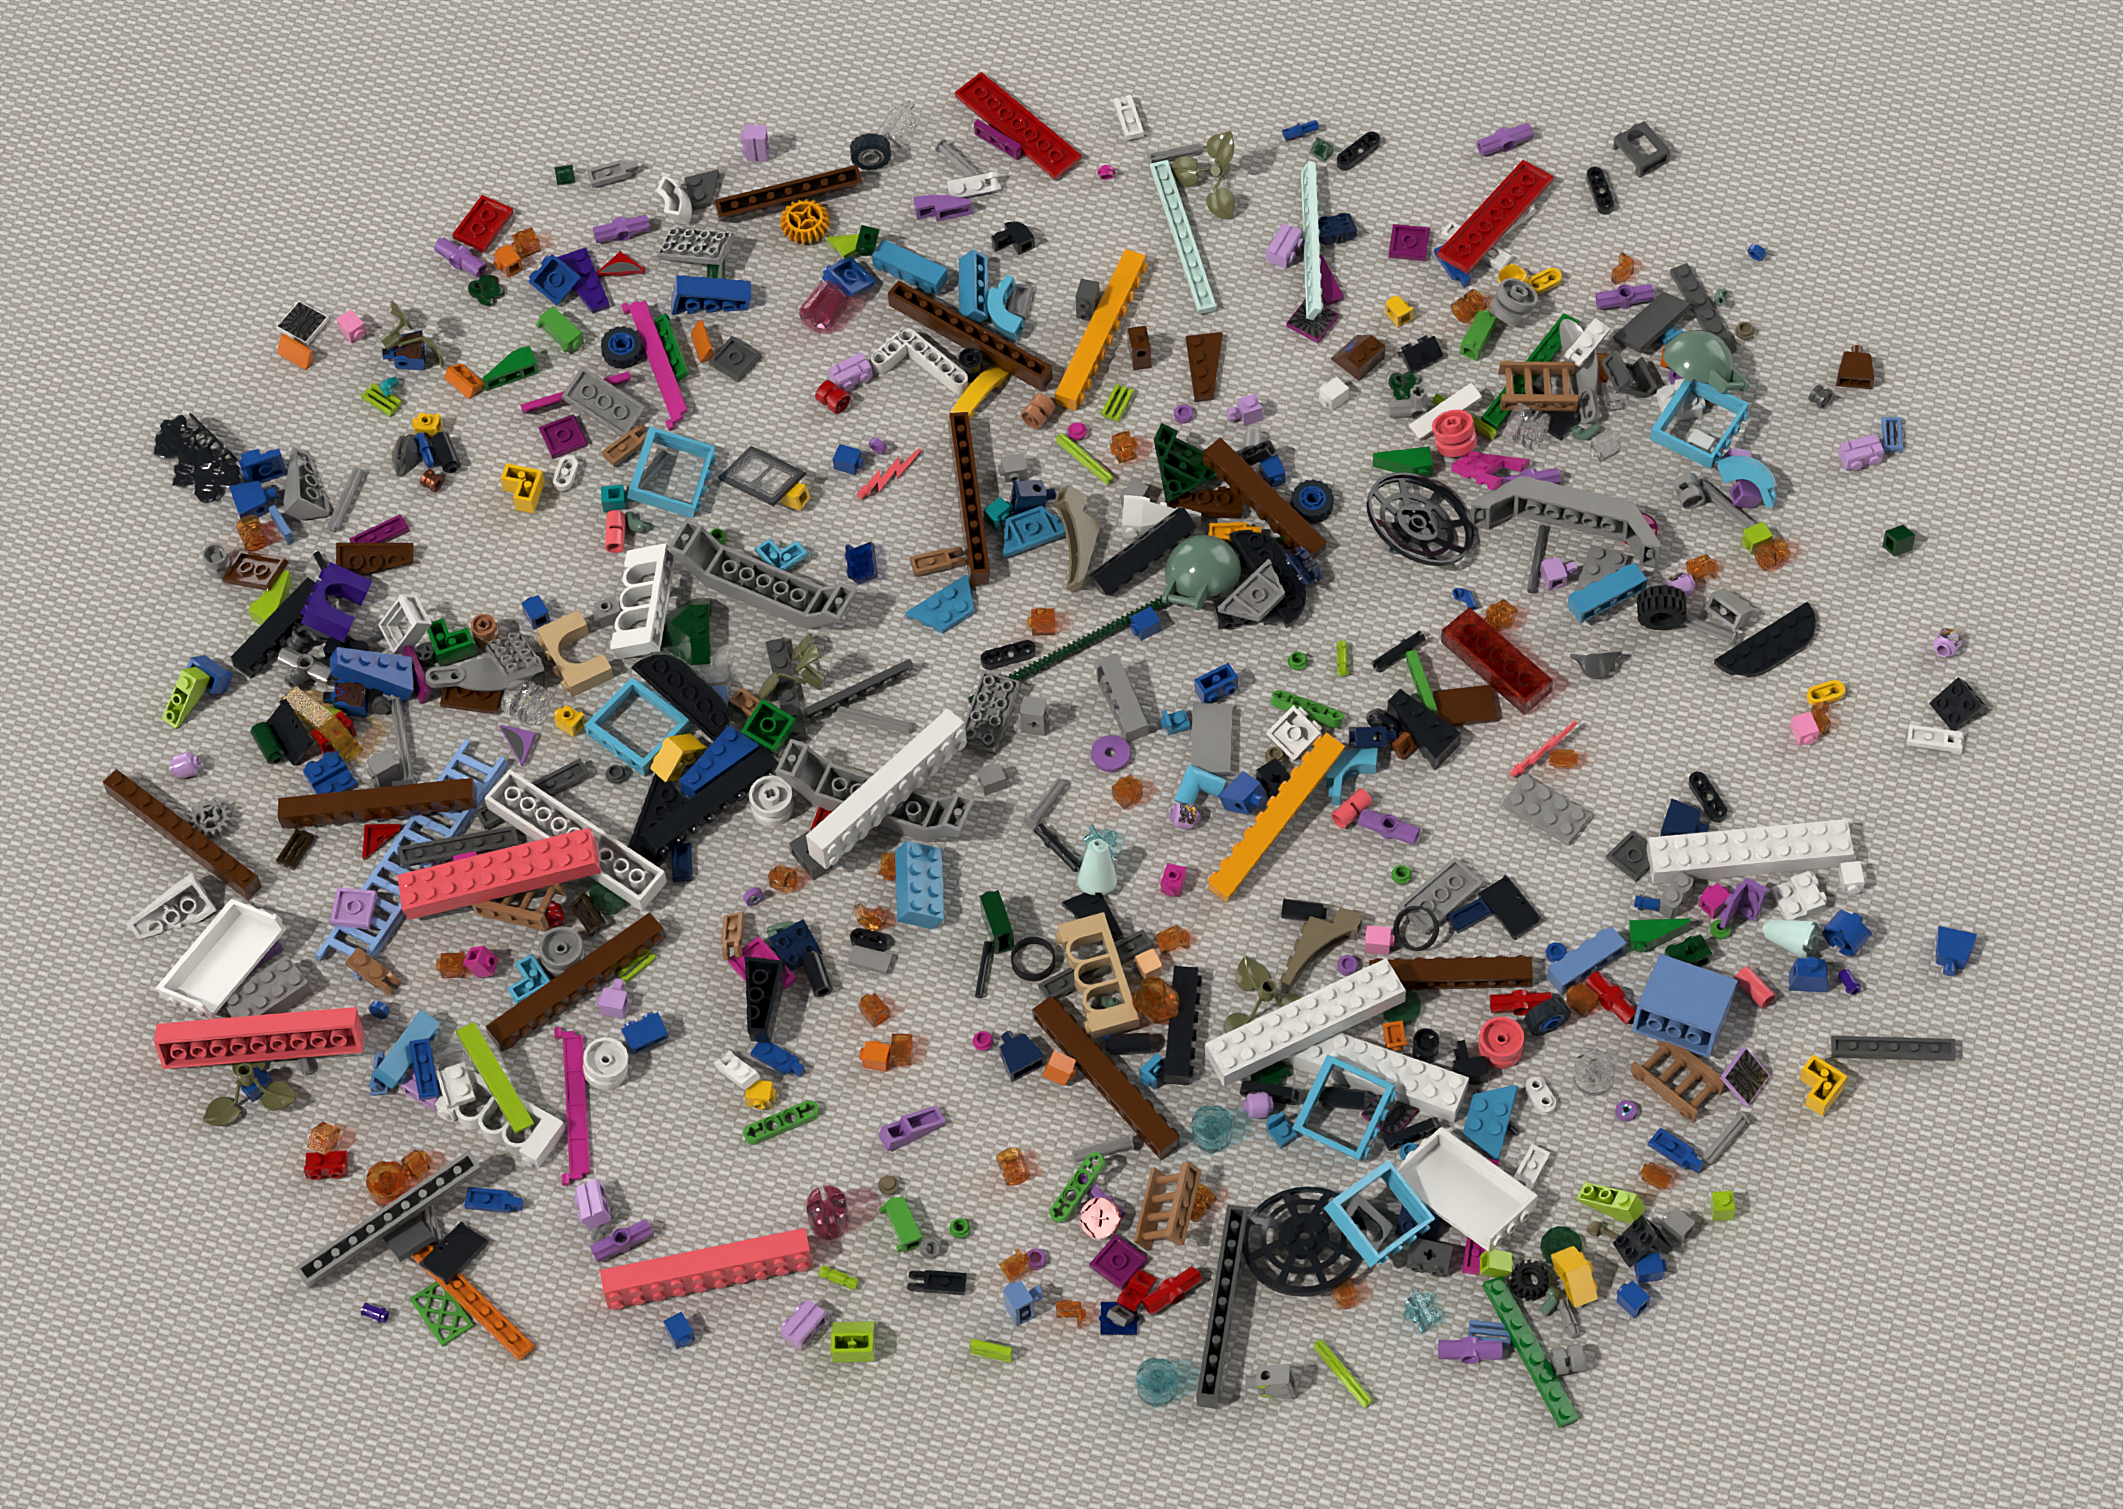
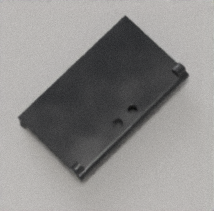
M1533 385V394H1544L1542 390ZM1514 411L1558 440H1562V436L1580 418V414L1575 411Z
M287 699L279 701L280 705L267 720V723L291 764L298 766L300 759L314 741Z
M1504 875L1502 879L1478 893L1479 898L1482 897L1492 911V914L1514 940L1543 921V918L1507 875Z
M461 1221L420 1261L419 1265L442 1279L448 1285L488 1245V1240L465 1226Z

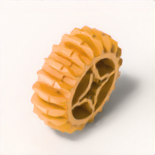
M807 198L801 202L799 199L798 203L792 202L791 206L786 205L785 211H782L780 226L784 236L788 237L789 241L794 240L796 245L802 242L804 246L805 242L812 244L814 240L818 242L819 237L824 238L825 233H828V227H830V217L827 209L822 207L820 202L816 203L814 199L809 202Z

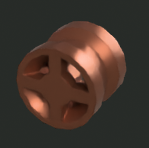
M428 469L422 475L420 485L429 487V490L435 493L441 488L444 477L440 474L436 475L433 470Z

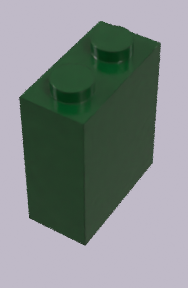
M999 890L987 891L983 895H979L981 915L995 955L1012 950L1014 947L1013 929Z

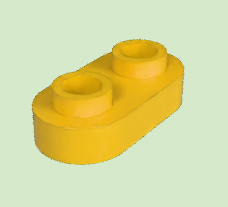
M1548 268L1530 277L1527 284L1536 291L1537 295H1540L1558 286L1561 283L1562 274L1557 268Z
M1831 680L1812 686L1807 691V702L1812 706L1818 707L1838 701L1844 696L1845 686L1838 680Z

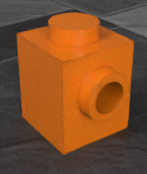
M509 244L493 253L495 259L493 263L498 271L501 270L507 278L523 269L520 256Z
M876 1040L872 1042L866 1041L865 1047L861 1048L859 1060H862L863 1068L887 1072L891 1057L890 1045Z
M1054 1050L1042 1076L1065 1086L1067 1080H1072L1077 1069L1073 1067L1076 1060Z

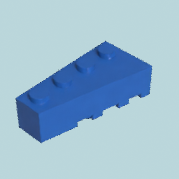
M677 275L671 296V314L678 315V312L687 311V314H695L697 310H706V313H714L718 309H722L724 312L746 311L749 309L751 302V281Z
M337 647L330 657L331 676L351 683L363 684L365 688L371 690L374 688L383 691V694L400 697L399 699L405 702L413 692L412 657Z
M728 725L680 779L681 792L692 798L759 750L760 745Z

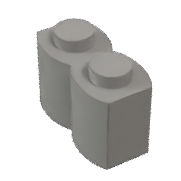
M1682 872L1674 876L1671 886L1661 896L1660 914L1669 919H1673L1679 914L1681 905L1690 898L1693 885L1692 877Z

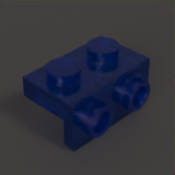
M868 542L854 548L850 544H846L844 555L847 561L846 573L848 578L858 585L877 578L875 545L872 542Z

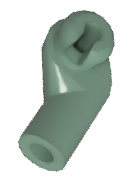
M1726 288L1716 290L1714 297L1715 305L1719 306L1725 303V299L1728 298V290Z
M1105 994L1094 996L1100 1008L1105 1009L1119 1005V1000L1116 997L1108 998L1105 997Z
M1553 1286L1547 1289L1546 1295L1549 1298L1539 1308L1545 1316L1554 1309L1561 1295L1560 1291L1556 1290Z

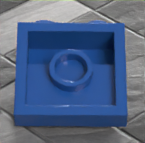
M551 254L542 260V266L538 271L535 269L530 274L528 282L558 306L581 277L554 254Z
M851 256L844 260L840 259L836 264L828 265L823 270L822 279L834 291L838 288L841 289L849 298L871 288L876 282Z
M279 448L269 450L263 454L260 453L259 449L250 450L241 454L242 459L238 460L245 481H260L262 484L287 475Z
M338 751L326 752L321 760L317 762L310 761L303 769L306 780L316 794L350 791L358 787L356 780L348 770Z

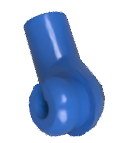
M1455 588L1452 591L1453 597L1458 601L1466 603L1469 611H1474L1478 608L1471 591L1463 588Z

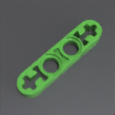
M1416 650L1405 652L1406 662L1421 704L1437 715L1436 704Z
M1276 690L1272 692L1270 703L1276 708L1288 711L1293 705L1297 709L1302 707L1308 713L1307 719L1315 720L1318 723L1333 728L1342 726L1344 715L1338 710L1285 691Z
M808 1100L749 1124L743 1132L745 1141L750 1145H756L814 1121L819 1116L818 1105L816 1102ZM810 1108L813 1110V1113L809 1114L806 1109ZM798 1111L801 1112L803 1118L800 1119ZM788 1115H795L797 1117L792 1123L785 1121ZM771 1122L778 1125L773 1131L766 1128ZM760 1127H763V1131L765 1134H762ZM752 1131L756 1133V1137L754 1138L750 1135V1132Z
M1092 1152L1085 1158L1050 1208V1217L1055 1222L1064 1223L1070 1218L1105 1168L1106 1161L1100 1153ZM1098 1159L1100 1164L1098 1166H1093L1092 1160ZM1088 1167V1168L1091 1169L1094 1173L1091 1174L1088 1170H1086V1168ZM1087 1174L1089 1176L1088 1182L1086 1184H1079V1177ZM1075 1191L1077 1193L1076 1199L1074 1201H1067V1194ZM1064 1201V1202H1065L1067 1205H1069L1070 1207H1069V1208H1067L1066 1206L1064 1207V1205L1062 1204V1202ZM1062 1210L1064 1215L1062 1217H1057L1056 1211Z

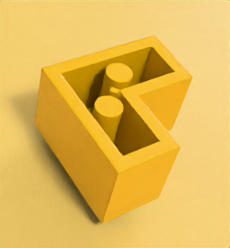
M506 463L500 478L503 491L514 493L513 501L517 511L534 514L545 485L543 471Z
M691 733L667 737L662 742L659 753L653 758L650 769L665 782L677 781L685 766L695 764L703 755L706 747Z
M1814 1054L1803 1066L1799 1080L1812 1088L1807 1095L1805 1106L1823 1117L1845 1088L1848 1076Z
M1572 1246L1551 1254L1555 1273L1563 1281L1567 1299L1575 1308L1598 1299L1596 1293L1598 1285L1592 1277L1594 1272L1593 1266L1590 1261H1586L1582 1252H1579Z

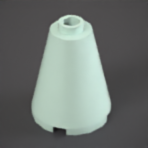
M1101 839L1089 842L1077 877L1079 888L1090 895H1095V892H1102V895L1113 891L1117 885V875L1108 844Z
M1770 919L1764 923L1762 933L1767 940L1797 957L1809 958L1814 957L1820 942L1817 932H1821L1822 928L1821 924L1816 921Z

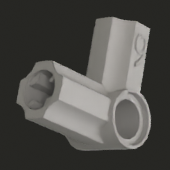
M1421 384L1414 385L1410 389L1409 399L1389 401L1390 418L1411 416V418L1417 420L1426 414L1427 388Z

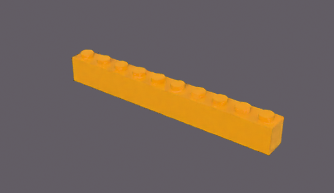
M1128 249L1124 250L1055 392L1056 405L1077 411L1079 405L1084 403L1085 392L1090 390L1092 378L1098 374L1099 363L1104 361L1107 353L1106 349L1113 342V334L1119 330L1120 320L1127 313V305L1133 301L1134 291L1141 284V276L1147 272L1148 263H1146V255Z
M1327 732L1323 737L1318 736L1313 743V746H1315L1311 752L1307 751L1302 757L1303 763L1300 767L1296 765L1289 774L1291 776L1289 781H1283L1278 788L1279 794L1269 799L1266 804L1268 808L1265 812L1260 811L1254 819L1256 821L1253 827L1249 826L1243 833L1244 839L1241 843L1237 841L1231 849L1233 853L1230 857L1225 856L1219 864L1220 870L1217 873L1214 871L1208 878L1209 885L1207 889L1227 903L1343 753L1345 745Z

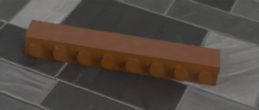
M857 164L714 200V206L718 221L796 202L799 199L804 200L861 186L862 179Z
M1221 437L1204 450L1203 463L1208 468L1214 470L1217 477L1221 481H1225L1234 494H1238L1243 499L1244 504L1256 512L1259 519L1269 524L1270 529L1274 533L1283 536V541L1287 546L1292 547L1295 551L1298 547L1302 546L1310 553L1311 556L1309 558L1313 557V559L1325 550L1327 541Z
M1499 955L1496 957L1477 956L1475 958L1458 956L1455 958L1436 957L1434 959L1417 957L1415 959L1395 958L1388 960L1405 990L1532 987L1533 983L1532 956L1518 955L1516 957H1506ZM1383 958L1369 960V966L1383 960Z

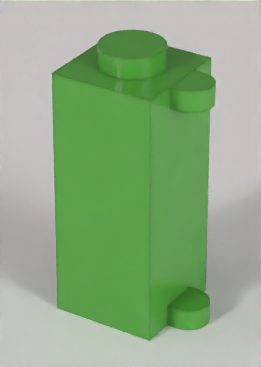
M554 306L539 316L536 326L543 328L560 344L564 353L568 352L570 354L584 344L582 332Z
M1479 310L1461 343L1460 355L1478 361L1496 328L1497 317L1492 315L1489 310L1484 312Z
M904 1197L890 1198L884 1203V1206L879 1208L880 1214L886 1213L900 1243L896 1247L897 1251L906 1253L918 1248L922 1242V1236Z

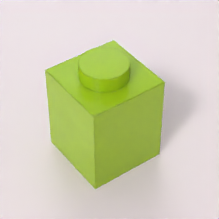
M1763 521L1744 529L1741 543L1744 549H1748L1752 555L1771 547L1773 535Z
M1733 1190L1712 1192L1710 1199L1712 1221L1734 1219L1735 1203Z
M1491 1249L1489 1252L1486 1250L1480 1255V1275L1493 1278L1502 1276L1504 1279L1513 1270L1514 1263L1511 1252Z

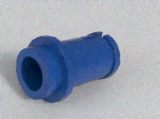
M1640 894V896L1635 897L1634 907L1638 908V910L1641 908L1658 912L1660 899L1642 897V894Z

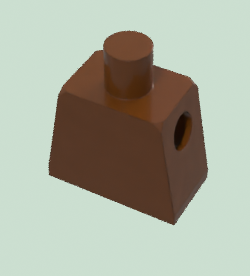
M1147 327L1128 328L1127 342L1133 371L1152 368L1151 347ZM1143 351V356H1138L1137 353Z
M1854 345L1851 347V352L1845 351L1843 353L1836 386L1872 389L1874 371L1871 354L1863 353L1862 346Z

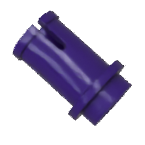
M1849 969L1842 970L1838 977L1846 987L1845 991L1850 995H1856L1861 990V984L1856 982Z
M365 1303L361 1309V1315L375 1319L380 1324L387 1321L389 1311L385 1307L379 1308Z

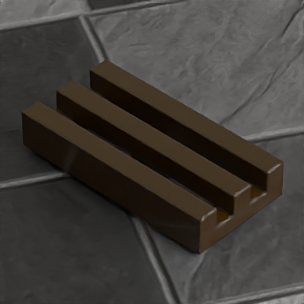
M296 829L276 859L277 863L295 870L314 841V837ZM301 836L297 844H295V846L293 847L292 852L288 856L287 860H285V857L289 853L290 849L292 848L298 837Z
M583 892L569 905L589 935L594 936L596 930L599 931L602 925L607 924L586 893ZM582 900L585 901V903H586L587 906L590 908V910L592 911V913L594 914V916L596 917V919L598 920V922L595 920V918L593 917V915H592L591 912L588 910V908L586 907V905L584 904V902H583ZM578 904L593 924V927L590 926V924L587 922L581 911L578 909Z

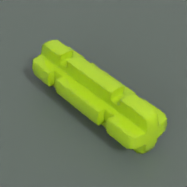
M1341 640L1336 643L1337 674L1340 677H1344L1349 674L1348 643L1345 640Z
M825 1265L820 1268L818 1274L819 1277L829 1278V1281L841 1286L847 1285L846 1288L855 1290L859 1282L857 1278L852 1276L849 1278V1275L835 1269L831 1270L830 1267Z

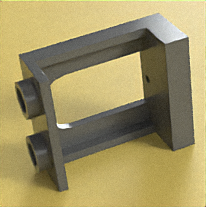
M1645 121L1633 125L1629 130L1621 132L1614 137L1613 149L1617 150L1620 148L1636 166L1635 174L1639 178L1669 162L1671 150ZM1641 135H1644L1657 149V151L1645 158L1630 143Z
M1613 350L1601 362L1616 392L1647 398L1658 387L1643 357H1640L1634 364H1629L1623 361L1618 351ZM1633 379L1635 380L1637 387L1629 386L1633 382Z
M1358 1193L1344 1203L1342 1208L1351 1218L1357 1207H1359L1379 1226L1380 1231L1373 1241L1364 1234L1379 1253L1381 1251V1244L1385 1243L1391 1236L1389 1232L1393 1225ZM1332 1220L1328 1229L1335 1233L1340 1228Z

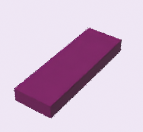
M979 119L974 122L976 136L1016 160L1022 157V149L1019 143Z
M1320 254V273L1322 274L1320 281L1322 288L1321 297L1327 306L1344 300V296L1323 255Z
M400 514L349 538L350 543H386L410 531Z
M412 645L405 646L402 656L412 657L414 691L419 703H426L430 696L431 688L426 683L425 674Z

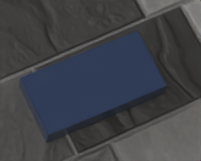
M682 843L679 846L675 845L672 847L673 882L693 881L691 843Z
M1482 897L1447 915V920L1457 934L1492 916V911Z

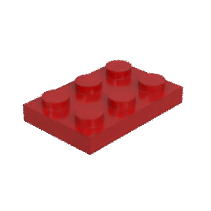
M481 195L453 232V239L484 253L513 215V208Z

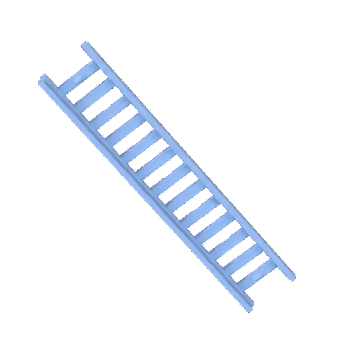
M465 739L436 781H445L447 777L453 780L470 778L454 770L458 762L487 775L482 783L474 780L477 787L476 808L463 810L462 813L454 810L437 812L456 821L451 829L432 821L422 814L412 815L361 890H370L374 884L400 897L399 886L379 877L384 869L396 875L411 872L390 862L394 854L398 855L397 847H400L405 838L415 843L432 841L411 831L416 823L445 836V838L460 836L474 816L475 811L478 810L485 800L486 795L507 768L508 762L505 758L500 756L493 768L464 755L470 745V741ZM442 861L420 864V866L428 868L440 865ZM377 897L375 906L390 913L391 916L387 922L375 916L372 917L371 925L380 929L376 938L357 928L335 926L316 953V960L321 961L330 947L348 956L352 955L356 950L355 948L336 940L341 931L370 945L365 953L375 960L405 916L402 911L401 901L398 906H395ZM352 971V975L356 977L355 979L360 981L362 977Z

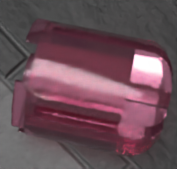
M821 280L799 308L800 319L808 328L811 329L814 326L813 331L827 333L850 305L851 299L849 295L845 297L839 291L840 287L829 280L822 282Z
M823 1185L825 1200H822L818 1187L812 1190L807 1197L806 1209L809 1226L813 1234L824 1237L826 1240L837 1239L844 1234L850 1223L847 1200L843 1191L839 1188ZM829 1215L832 1217V1222H833V1223H831V1224H830V1220H829Z

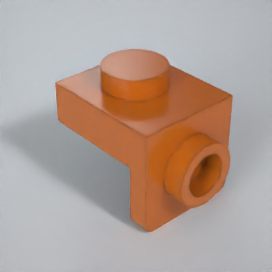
M1403 1020L1382 1024L1385 1048L1391 1047V1051L1403 1050V1045H1408L1405 1039Z

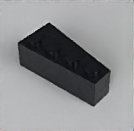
M1399 689L1388 700L1387 713L1400 721L1402 731L1411 735L1421 755L1431 763V767L1434 770L1460 745L1461 733L1402 689Z
M744 956L747 1031L752 1042L771 1044L787 974L785 963L782 960Z

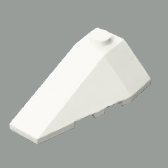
M1124 495L1122 536L1139 538L1176 509L1168 507L1167 503L1160 502V504L1150 502V498ZM1186 509L1196 524V528H1201V513Z

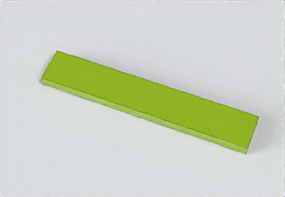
M475 1022L456 1030L458 1038L514 1133L518 1134L534 1126L533 1120Z

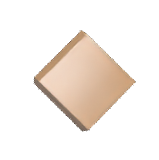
M1153 948L1135 956V966L1144 982H1149L1162 975V963Z

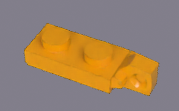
M1247 522L1208 524V535L1221 538L1227 543H1232L1229 534L1235 531L1253 530V532L1262 534L1261 526L1252 527Z

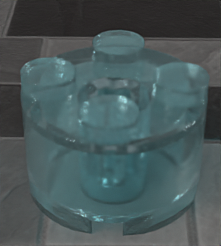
M1206 1105L1200 1107L1193 1114L1191 1136L1194 1144L1209 1154H1215L1229 1145L1233 1136L1232 1119L1225 1108L1218 1105Z
M1149 1358L1138 1367L1136 1389L1139 1397L1145 1403L1158 1408L1170 1403L1176 1397L1179 1390L1178 1373L1171 1361L1164 1358Z

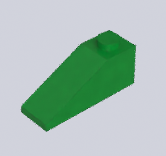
M530 345L512 351L482 378L486 391L539 373Z
M1430 446L1373 453V467L1394 473L1405 472L1424 477L1433 476Z
M1690 918L1629 920L1630 951L1645 952L1646 950H1652L1689 932Z

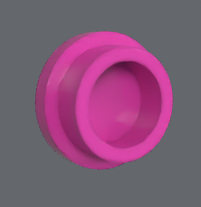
M1102 165L1097 170L1099 178L1103 180L1113 179L1116 173V169L1111 165Z
M1076 422L1068 427V435L1075 441L1082 440L1087 434V428L1082 423Z
M980 1031L973 1037V1045L977 1050L986 1051L992 1047L993 1037L986 1031Z

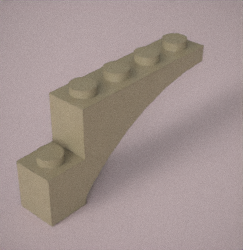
M1068 485L1058 491L1054 507L1059 512L1068 541L1069 576L1066 589L1074 592L1082 588L1086 583L1085 577L1091 566L1090 559L1096 548L1095 542L1100 534L1101 522L1083 512L1086 508L1087 495Z
M1340 907L1338 913L1333 914L1331 923L1310 916L1308 922L1303 923L1301 939H1297L1295 942L1294 955L1290 956L1287 961L1286 967H1288V970L1281 975L1279 984L1282 985V993L1289 994L1301 974L1323 953L1348 940H1356L1362 926L1363 914Z

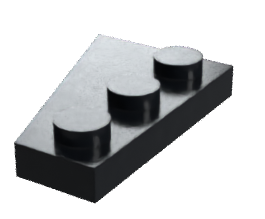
M1084 892L1062 902V906L1069 910L1076 919L1104 912L1113 941L1116 942L1124 938L1101 892H1095V895Z

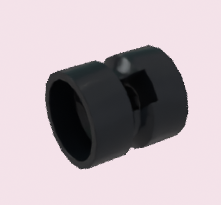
M966 348L958 355V365L966 372L968 383H972L983 372L982 354L975 348Z
M1423 1028L1414 1034L1412 1056L1414 1059L1429 1064L1433 1063L1439 1053V1036L1434 1030Z

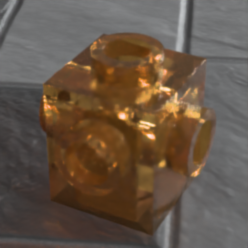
M1129 430L1111 436L1112 444H1110V450L1112 455L1116 456L1119 464L1137 459L1136 448H1138V442L1136 437H1132Z
M1502 599L1487 608L1484 622L1497 632L1505 628L1508 629L1512 626L1518 609Z
M1131 774L1120 778L1111 787L1112 797L1123 810L1132 804H1137L1143 797L1142 783L1139 779H1134Z

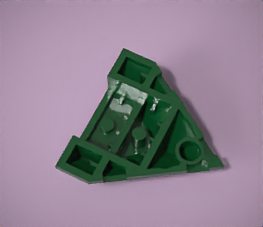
M1161 423L1153 440L1165 500L1168 503L1217 475L1214 470L1208 468L1203 463V450L1176 438L1178 431Z
M711 598L691 599L666 614L660 647L661 651L680 658L691 667L712 666L710 643Z

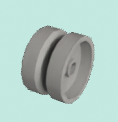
M1513 278L1504 279L1490 302V309L1497 318L1505 323L1523 325L1527 322L1531 311L1537 304L1538 295L1530 285L1521 280Z
M569 927L552 928L544 933L540 939L538 949L543 968L553 977H557L585 957L581 937Z

